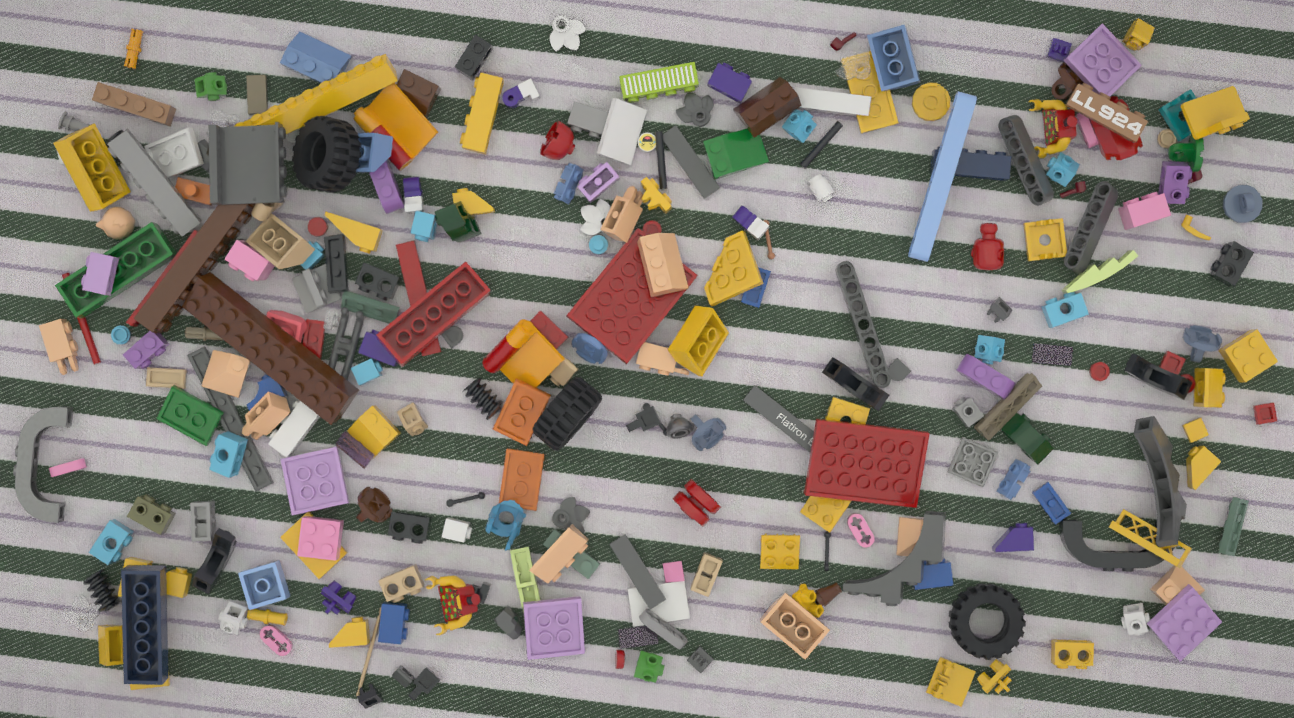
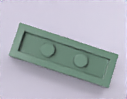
M346 291L342 295L341 308L347 307L350 312L362 311L364 316L388 324L399 315L400 307L350 291Z
M1237 497L1232 498L1229 504V514L1224 523L1223 537L1219 542V553L1235 557L1249 503L1248 500Z
M554 529L543 545L549 549L562 534ZM583 551L581 554L577 552L573 556L575 561L570 566L589 579L600 563Z

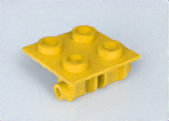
M810 496L800 513L830 533L851 501Z
M767 533L761 535L760 569H799L800 535H767Z
M940 657L926 693L962 707L976 671Z

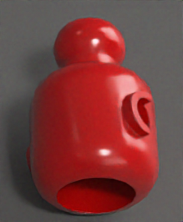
M982 223L980 225L982 238L975 240L971 251L974 266L979 270L1001 269L1004 264V242L1002 239L996 238L998 231L996 223Z

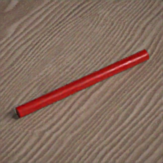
M70 273L63 274V279L70 276ZM77 318L93 364L101 363L86 318Z

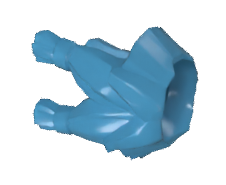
M515 500L503 501L491 509L485 529L489 534L491 531L501 537L510 536L505 551L510 549L514 539L520 533L523 519L526 517V514L523 513V508ZM504 511L512 513L514 521L510 524H504L499 518L500 513Z

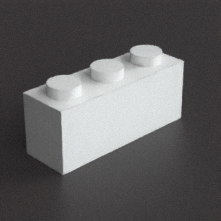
M299 399L293 404L292 408L294 410L291 414H288L280 422L283 424L280 429H275L269 437L271 441L268 444L286 458L291 457L320 418L319 415Z

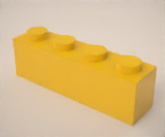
M481 72L480 76L475 78L474 88H476L475 96L472 95L470 98L469 106L472 108L470 114H467L465 118L466 132H462L460 144H462L463 149L486 155L504 84L503 78Z

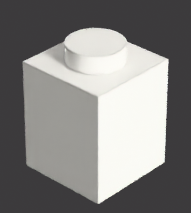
M450 517L446 518L442 538L464 543L466 539L471 537L472 528L469 527L470 522Z

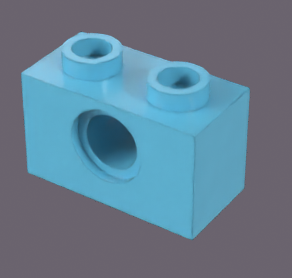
M420 211L415 212L411 234L415 235V239L423 242H428L429 239L434 240L438 225L435 220L436 215Z
M1074 291L1063 294V299L1057 300L1055 297L1045 301L1046 305L1041 306L1049 328L1089 315L1081 293L1075 294ZM1063 303L1068 306L1066 314H1063L1060 310V306Z
M229 431L219 434L215 440L216 446L210 458L211 465L209 470L228 478L238 475L248 439Z
M116 519L109 520L89 553L107 565L117 563L122 556L121 551L123 547H127L132 541L133 537L131 535L134 531ZM111 538L116 540L115 548L109 544Z

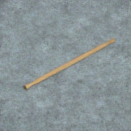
M381 607L379 610V616L377 617V621L375 624L374 632L370 642L369 650L365 660L356 696L360 695L359 689L363 686V682L365 679L366 671L368 668L369 660L371 657V653L373 650L374 642L380 624Z

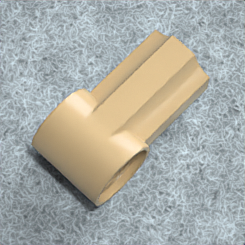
M283 203L255 204L251 214L259 221H266L269 215L281 207Z

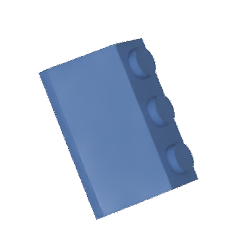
M905 24L867 35L881 91L894 90L921 83Z
M299 31L287 46L280 63L284 67L321 84L323 81H329L336 78L340 73L345 72L352 56Z
M358 133V140L361 142V158H359L360 165L356 172H375L391 156L393 137L378 133Z

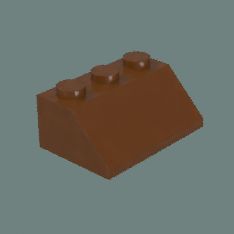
M779 77L735 107L733 111L755 138L802 105L798 94L788 81Z

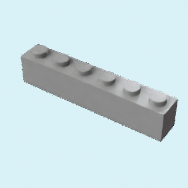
M128 128L107 144L111 155L114 158L118 157L122 162L120 165L126 173L130 172L134 177L133 182L139 189L143 188L147 193L145 196L151 204L155 203L159 208L157 211L163 219L167 218L170 221V227L175 234L184 236L201 223L202 220Z

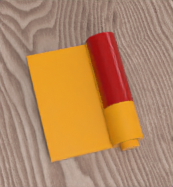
M395 83L386 86L369 106L365 108L360 107L354 112V121L365 133H378L393 137L391 156L388 159L399 171L407 167L438 133L434 126Z
M522 319L482 360V364L490 373H496L501 370L513 384L518 378L537 387L565 358L530 321Z

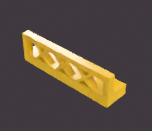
M1124 509L1116 522L1112 521L1109 528L1178 568H1181L1192 548L1178 541V545L1159 548L1156 546L1154 539L1157 537V534L1153 535V531L1157 533V528ZM1127 515L1132 518L1134 526L1125 528L1120 524ZM1148 527L1151 536L1140 537L1138 528ZM1181 546L1186 549L1180 559L1173 556V547Z

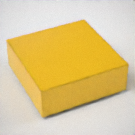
M1200 417L1182 425L1189 443L1209 436Z

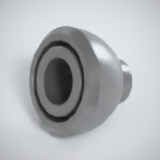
M675 414L670 417L671 421L668 423L666 432L668 437L678 439L689 435L693 431V427L681 414Z

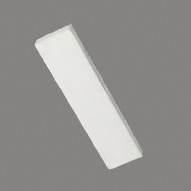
M795 87V92L798 94L802 105L799 108L869 116L872 98L870 96Z

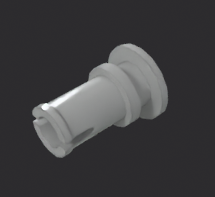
M65 111L60 117L58 129L65 127L68 131L70 129L77 131L90 124L76 120L74 116H67L68 112Z

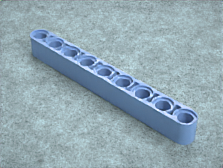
M959 91L955 95L909 249L908 257L925 262L929 260L977 96Z

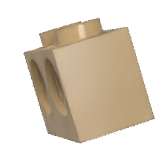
M704 552L690 590L709 597L723 560Z
M416 564L378 580L386 601L392 600L393 603L404 599L403 595L410 593L412 596L421 592V588L425 585ZM408 576L415 578L416 584L414 586L407 584L406 579ZM393 583L397 585V593L390 592V584Z

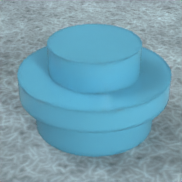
M596 235L590 239L589 248L594 254H603L608 248V242L605 237Z
M120 325L112 330L111 338L116 344L123 345L130 340L131 333L126 326Z

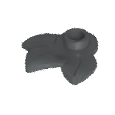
M687 93L684 99L685 107L676 110L677 116L683 122H693L698 127L707 125L710 121V111L713 109L712 98L710 95H706L701 99L695 93ZM699 114L704 115L702 119H698L697 116Z
M569 497L562 501L560 509L554 512L552 520L554 525L567 530L573 524L581 533H584L585 530L581 522L588 517L590 510L584 506H576L575 497ZM559 515H564L566 520L564 522L559 521Z

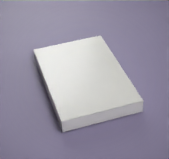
M613 98L597 154L631 165L647 110Z
M188 127L144 146L147 153L168 179L204 164L193 127Z
M685 581L657 584L666 600L652 608L651 611L666 622L690 619ZM636 587L628 588L633 627L643 626L644 624L639 619V616L645 609L649 608Z

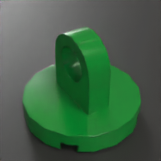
M1191 134L1188 143H1176L1168 148L1169 159L1176 162H1187L1192 172H1199L1203 164V157H1200L1204 150L1203 138L1195 140Z

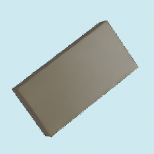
M246 75L248 114H261L268 110L267 76Z

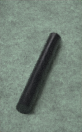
M839 121L832 126L800 163L801 167L806 169L843 127Z
M663 131L655 132L659 186L660 189H667Z

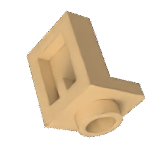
M414 403L397 411L405 430L411 436L419 435L424 429L428 428L427 423L423 420Z

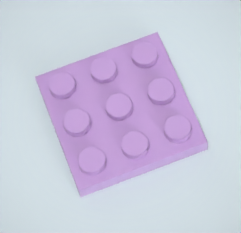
M1103 23L1063 60L1084 83L1093 87V92L1097 94L1102 92L1108 96H1111L1142 66Z
M338 447L280 459L292 515L349 503Z
M1188 584L1147 625L1175 658L1181 662L1222 621L1197 591Z
M580 596L523 602L528 660L585 654Z

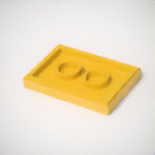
M307 512L305 515L302 516L314 517L311 512ZM302 517L280 537L296 555L298 554ZM341 546L340 557L336 561L298 557L318 579H321L348 552Z

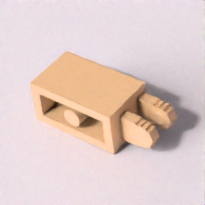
M630 186L623 197L616 195L600 230L615 240L627 243L643 210L640 206L644 194L640 191L637 192L634 186Z
M58 319L39 325L50 362H57L62 375L67 374L65 359L69 360L71 369L74 372L78 371L79 368L76 360L78 345L72 338L71 333L73 330L70 322H67V319Z
M646 342L640 347L636 364L640 365L639 369L650 371L651 368L658 369L659 374L669 376V372L689 375L687 369L675 368L676 361L669 353L668 348Z
M267 392L245 415L247 423L242 429V434L244 436L251 434V437L256 440L262 435L267 436L290 413L287 398Z

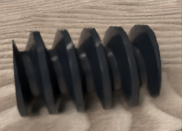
M480 377L463 391L467 390L465 395L467 398L473 396L470 401L471 403L478 402L475 407L476 409L483 407L481 414L488 413L486 420H489L501 409L502 400L495 402L497 395L490 396L492 389L485 391L487 384L480 385L482 380Z
M104 569L90 575L83 582L84 585H90L87 589L88 592L94 591L90 597L92 599L98 598L94 604L102 605L98 609L99 612H106L122 603V601L116 602V599L119 597L118 595L112 596L115 588L108 589L112 583L111 581H104L108 575L101 576Z

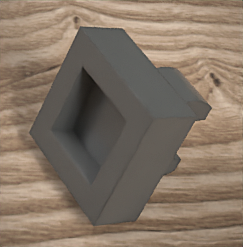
M998 297L990 306L987 315H990L992 312L996 313L997 317L994 320L996 323L1000 319L1004 321L1008 318L1013 310Z
M701 646L687 659L700 673L714 660Z

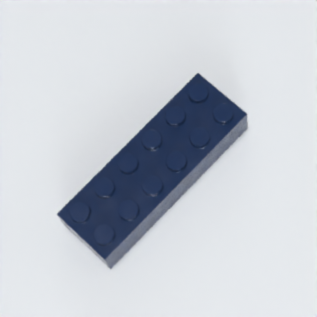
M127 565L121 570L124 684L163 685L168 679L166 566Z

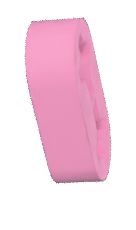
M1080 113L1076 114L1077 124L1087 147L1091 148L1098 145L1089 118Z
M82 458L51 467L49 471L51 477H56L87 468L85 459Z
M858 513L849 515L847 524L856 541L862 547H870L874 543V535L865 519ZM853 517L861 519L859 521L861 529L858 530L857 526L851 525ZM862 531L865 535H870L867 544L864 541H860L863 538L860 533Z
M266 625L261 629L260 638L276 654L285 656L291 652L292 642L276 626ZM265 630H272V636L275 640L272 637L267 638ZM277 641H279L281 644L286 643L287 651H281L279 649L281 646L279 643H277Z

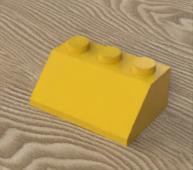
M695 306L669 346L668 351L677 363L702 377L729 332L713 308Z

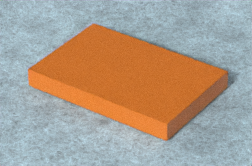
M517 378L493 430L527 446L533 435L532 428L545 410L551 395Z
M506 449L499 503L515 500L521 508L537 511L545 454Z

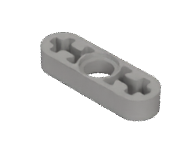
M645 609L639 616V619L645 626L677 649H682L688 642L687 638L680 631L651 610Z

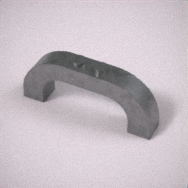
M51 407L35 413L24 424L20 432L18 445L15 448L17 464L14 466L13 474L15 476L17 498L22 507L31 516L42 521L63 522L65 502L47 500L37 489L40 439L42 434L52 426H72L73 407Z

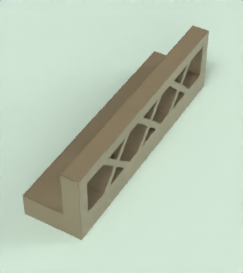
M1026 373L1016 383L1009 396L1005 400L1001 399L974 426L975 430L989 441L1042 387L1036 376L1032 373Z

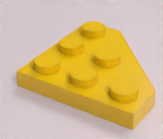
M743 230L725 239L722 252L717 257L712 268V275L705 284L704 289L711 306H715L764 284L748 238Z

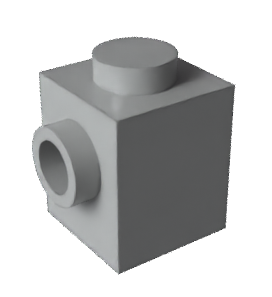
M961 397L954 403L956 406L952 408L965 427H970L984 417L970 397Z

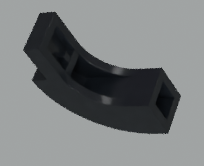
M1132 353L1124 369L1131 377L1182 400H1185L1192 385V382L1183 376L1164 370Z
M834 357L831 358L822 371L824 375L878 411L890 396Z
M218 528L215 532L210 551L194 576L192 586L207 594H210L219 580L236 546V537L229 531Z

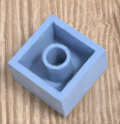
M280 560L238 573L249 610L290 597Z

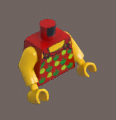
M1039 99L1030 100L1029 102H1034L1035 108L1029 109V111L1044 109L1042 113L1047 148L1035 146V150L1039 151L1038 157L1043 159L1047 153L1051 155L1065 151L1071 140L1077 135L1075 111L1068 109L1061 100H1043V102Z
M435 576L426 578L425 580H431L433 585H427V589H432L440 584L438 589L445 622H448V624L439 623L434 626V628L438 626L442 628V632L436 635H443L449 629L452 631L466 626L472 618V613L478 611L477 605L480 603V596L474 593L473 586L466 584L458 576H443L440 579H437Z

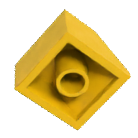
M1195 368L1194 379L1196 385L1194 388L1193 406L1222 408V404L1225 402V394L1222 392L1226 380L1223 369Z
M372 405L347 430L372 459L401 434L376 405Z

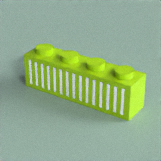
M695 62L619 76L623 101H628V103L638 102L639 98L644 97L647 100L655 99L660 94L672 96L677 94L676 91L684 90V93L693 92L696 90L695 88L699 87Z

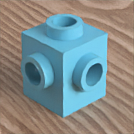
M796 109L783 124L782 128L791 137L804 143L817 124L812 120L813 116L805 110L801 112Z
M1060 152L1056 158L1052 157L1048 162L1047 167L1049 169L1046 175L1053 181L1066 187L1075 176L1080 164L1075 162L1070 156Z
M978 335L975 358L982 359L983 363L993 365L994 361L1001 362L1004 354L1005 339Z

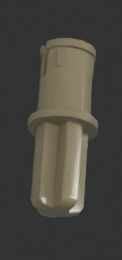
M204 326V328L186 327L185 338L203 339V341L207 339L224 341L207 326Z

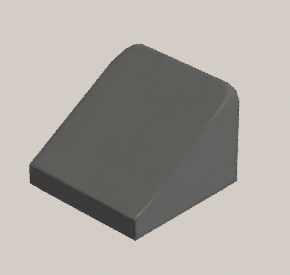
M401 665L392 674V677L404 688L414 680V676Z

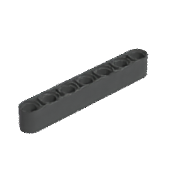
M843 261L836 266V275L871 380L875 386L885 388L890 384L891 376L855 268L851 262ZM842 265L849 267L850 272L848 275L841 274L840 267ZM848 283H853L856 287L855 292L852 294L846 290ZM854 301H859L862 305V309L859 312L854 311L852 308ZM861 319H865L868 322V327L865 330H861L858 326ZM868 337L874 340L872 348H867L864 344L865 339ZM874 355L880 358V364L876 367L870 361ZM879 374L886 376V382L882 385L877 382Z

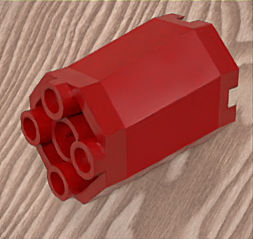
M1111 96L1110 101L1116 104L1117 102H1121L1128 106L1123 99H1118L1117 96ZM1089 119L1101 154L1106 160H1111V157H1116V160H1123L1136 155L1138 147L1142 148L1141 137L1138 138L1137 142L1133 143Z

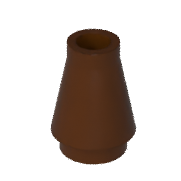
M835 582L832 585L815 590L816 604L826 607L842 592L840 586Z

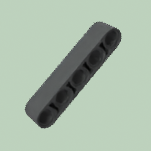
M1011 115L1001 119L998 124L999 131L1010 156H1012L1011 158L1030 201L1037 206L1049 202L1054 197V192L1022 119L1018 115Z
M1102 181L1096 185L1065 255L1064 264L1074 273L1080 274L1087 269L1118 198L1117 189L1107 181Z

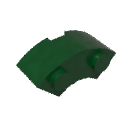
M461 201L435 211L436 223L443 227L452 241L461 243L482 234L475 216H471L466 211Z
M1016 413L1001 430L1012 442L1020 447L1024 454L1038 465L1054 449L1049 443L1051 439L1045 433L1040 434L1030 424L1031 420L1024 413L1022 415Z

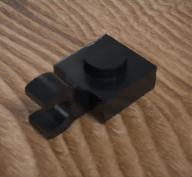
M654 406L635 414L638 420L627 424L626 427L629 432L639 427L646 431L662 422Z
M426 667L413 681L417 686L408 696L414 701L422 691L428 694L441 679Z

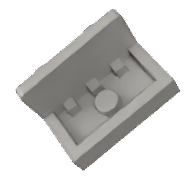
M326 264L315 269L302 271L303 274L292 278L306 313L341 300L340 293L330 294L328 292Z

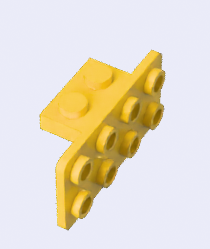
M1234 86L1181 104L1183 115L1195 140L1217 132L1219 135L1231 131L1230 127L1232 130L1244 126L1243 123L1250 119Z

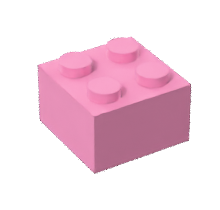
M1157 192L1142 196V201H1139V198L1123 202V207L1118 208L1124 229H1131L1171 216L1165 194L1158 195Z
M236 240L225 257V260L229 262L228 266L236 271H243L245 273L244 276L253 282L255 280H266L275 266L245 242L246 240Z
M312 516L302 517L297 556L335 561L339 559L344 520Z

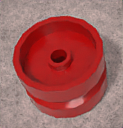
M690 479L684 487L691 496L688 497L685 493L679 491L672 499L681 507L680 509L686 515L704 527L710 519L703 509L705 508L711 514H716L721 506L696 482Z

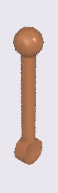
M769 230L765 232L769 251L767 257L772 260L775 258V254L772 252Z

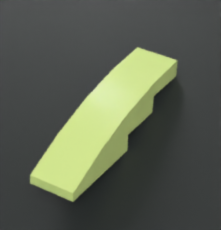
M1128 250L1118 260L1110 257L1098 268L1095 264L1089 265L1083 273H1080L1064 287L1062 292L1071 293L1110 277L1137 258V253L1134 250Z
M529 547L510 550L516 585L519 591L521 607L523 608V602L541 600L536 575L529 571L533 566Z

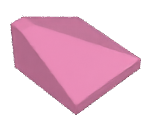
M682 561L663 563L666 583L685 581Z

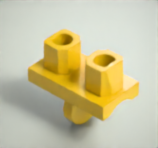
M801 584L799 590L792 595V598L815 618H819L824 612L822 605L815 603L816 594L814 590H809L806 584Z
M996 659L990 665V668L996 674L990 678L983 672L977 678L982 689L987 694L997 684L999 685L994 690L998 694L1003 689L1007 692L1010 691L1007 685L1012 680L1008 676L1003 681L1001 680L1012 669L1007 664L1004 665Z

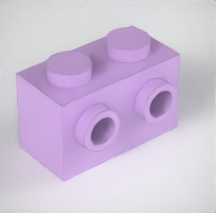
M607 162L605 164L600 163L593 169L594 173L589 177L586 175L578 182L580 184L577 186L590 203L620 179Z
M91 252L86 259L87 271L82 277V290L111 296L119 258Z

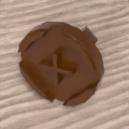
M1064 62L1058 67L1060 78L1052 85V94L1056 99L1069 98L1077 84L1082 85L1084 83ZM1062 84L1066 89L1063 95L1059 94L1058 91L1059 86Z
M366 487L357 497L361 511L357 514L356 518L361 523L366 518L377 523L384 522L393 512L392 508L390 509L391 502L389 498L378 488Z

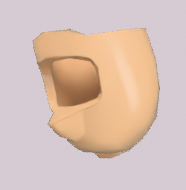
M113 207L105 212L102 219L96 223V226L103 229L110 238L116 240L124 239L133 232L135 219L131 212L126 209Z

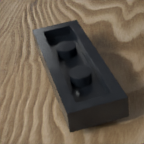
M343 234L325 236L328 292L332 294L349 291L345 236Z

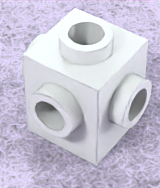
M229 601L225 610L222 609L218 618L221 621L220 629L226 633L238 635L241 629H245L248 618H246L247 607Z
M1143 603L1123 606L1124 617H1121L1123 628H1127L1128 634L1142 635L1148 632L1147 623L1150 621V615L1145 613Z

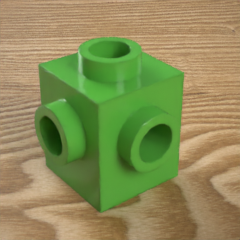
M211 72L194 79L197 98H208V101H218L220 97L227 95L225 76H219L217 73Z
M640 651L634 677L656 683L658 676L662 677L665 666L661 664L663 657L654 653Z

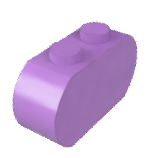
M387 159L375 172L369 173L385 213L389 214L405 208V203Z
M969 354L964 356L956 369L958 373L1003 400L1009 396L1016 385L1008 377Z

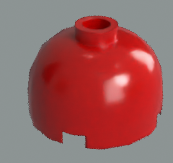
M560 121L555 122L545 137L547 138L545 144L542 143L540 155L551 160H560L567 154L571 155L575 148L572 130Z

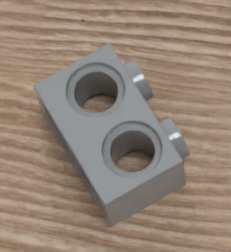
M195 501L190 503L192 542L212 541L216 532L215 501Z

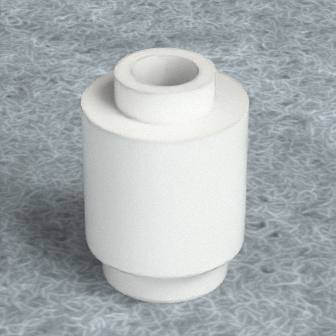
M821 173L808 181L809 187L818 202L822 200L825 203L833 198L832 193L835 191L827 178L823 177Z

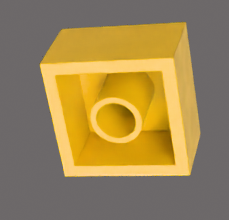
M1258 329L1247 331L1218 350L1238 382L1246 383L1278 362Z

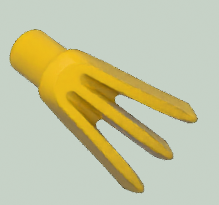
M1185 215L1181 226L1186 231L1201 239L1211 240V237L1191 227L1190 224L1193 217Z

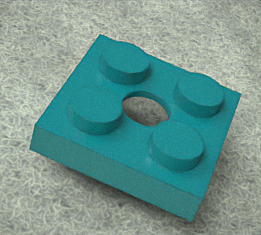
M1191 89L1158 109L1178 142L1191 135L1187 121H1181L1178 116L1179 112L1182 111L1181 104L1196 99Z

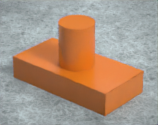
M180 177L177 178L175 188L184 199L212 206V203H210V185Z

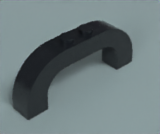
M1063 519L1059 522L1060 538L1065 549L1073 558L1086 565L1103 568V571H1115V568H1122V571L1133 572L1134 568H1148L1164 561L1163 558L1147 549L1140 551L1092 550L1083 540L1082 521Z

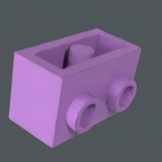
M1162 161L1158 195L1164 193L1169 204H1185L1186 198L1189 197V187L1187 186L1188 180L1192 177V169L1186 162Z
M149 331L129 348L123 356L134 369H145L152 363L151 360L153 358L159 357L166 351L165 348L169 343L161 333Z

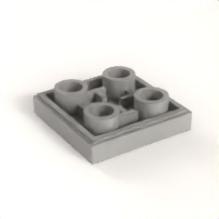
M962 437L947 472L984 487L998 452Z

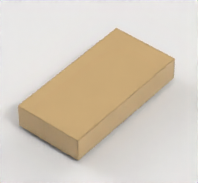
M147 367L146 386L171 388L175 385L181 389H186L187 370Z

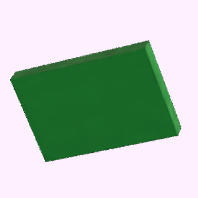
M173 385L157 416V420L204 446H208L224 412Z

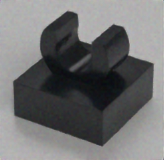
M483 582L481 587L473 584L474 593L480 596V603L484 604L491 584Z
M371 683L369 684V691L365 692L361 687L359 689L360 695L357 696L359 703L365 709L383 701L381 694Z

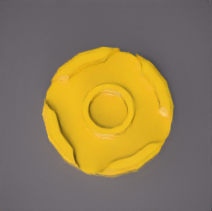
M926 83L915 91L912 97V107L919 118L925 121H936L947 113L950 108L951 99L948 91L940 84Z

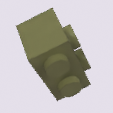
M150 495L137 496L127 517L159 535L165 534L176 513L171 511L172 508L170 506L154 502L156 499Z

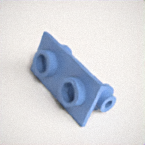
M568 163L567 166L565 165L560 178L566 180L565 184L558 182L553 193L555 194L554 198L569 205L575 196L578 182L583 177L584 169Z
M1015 459L1010 465L1005 478L1000 482L996 492L1010 500L1013 497L1015 498L1021 488L1017 481L1019 480L1024 483L1031 472L1029 471L1031 467Z

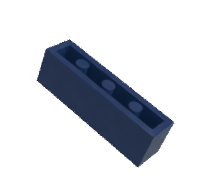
M940 146L932 151L930 174L933 172ZM962 148L954 176L1007 181L1010 179L1012 156H1006V152H995V155L987 154L985 150H976L975 153L968 152V149Z

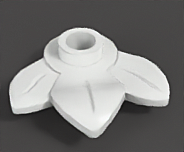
M566 16L556 17L552 23L551 46L555 51H558L563 45L571 50H578L580 45L578 35L586 31L582 22L569 20ZM561 22L565 23V28L563 29L558 27Z
M599 199L596 206H583L581 214L586 222L580 230L588 235H596L601 232L602 221L606 218L611 208L606 201Z

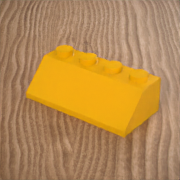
M95 123L68 134L53 143L90 212L104 209L131 192Z

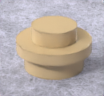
M1170 129L1162 130L1157 137L1158 144L1162 148L1168 149L1177 142L1175 135Z

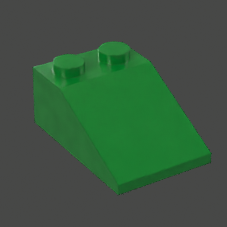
M748 129L703 141L714 180L769 163L761 135L759 134L754 138Z

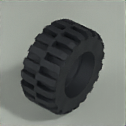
M327 116L313 117L304 123L305 126H302L299 130V135H296L295 146L292 149L294 151L292 156V162L294 163V166H292L293 171L304 187L335 193L351 183V179L357 174L356 169H359V158H361L359 135L355 128L347 121Z
M575 377L543 411L532 428L533 433L552 450L559 451L574 437L602 401V395L583 378Z
M981 583L975 587L970 586L966 588L967 591L964 593H959V598L952 603V611L949 610L950 621L948 623L953 638L964 651L980 659L981 657L985 660H991L993 657L996 659L1002 658V655L1005 653L1008 655L1012 652L1011 649L1014 646L1017 647L1020 644L1018 640L1020 637L1023 638L1025 633L1023 627H1026V621L1023 619L1025 613L1020 607V602L1010 592L994 584L988 583V585H984ZM985 603L998 606L1004 615V624L1001 631L990 639H981L975 636L969 626L972 612L978 606Z

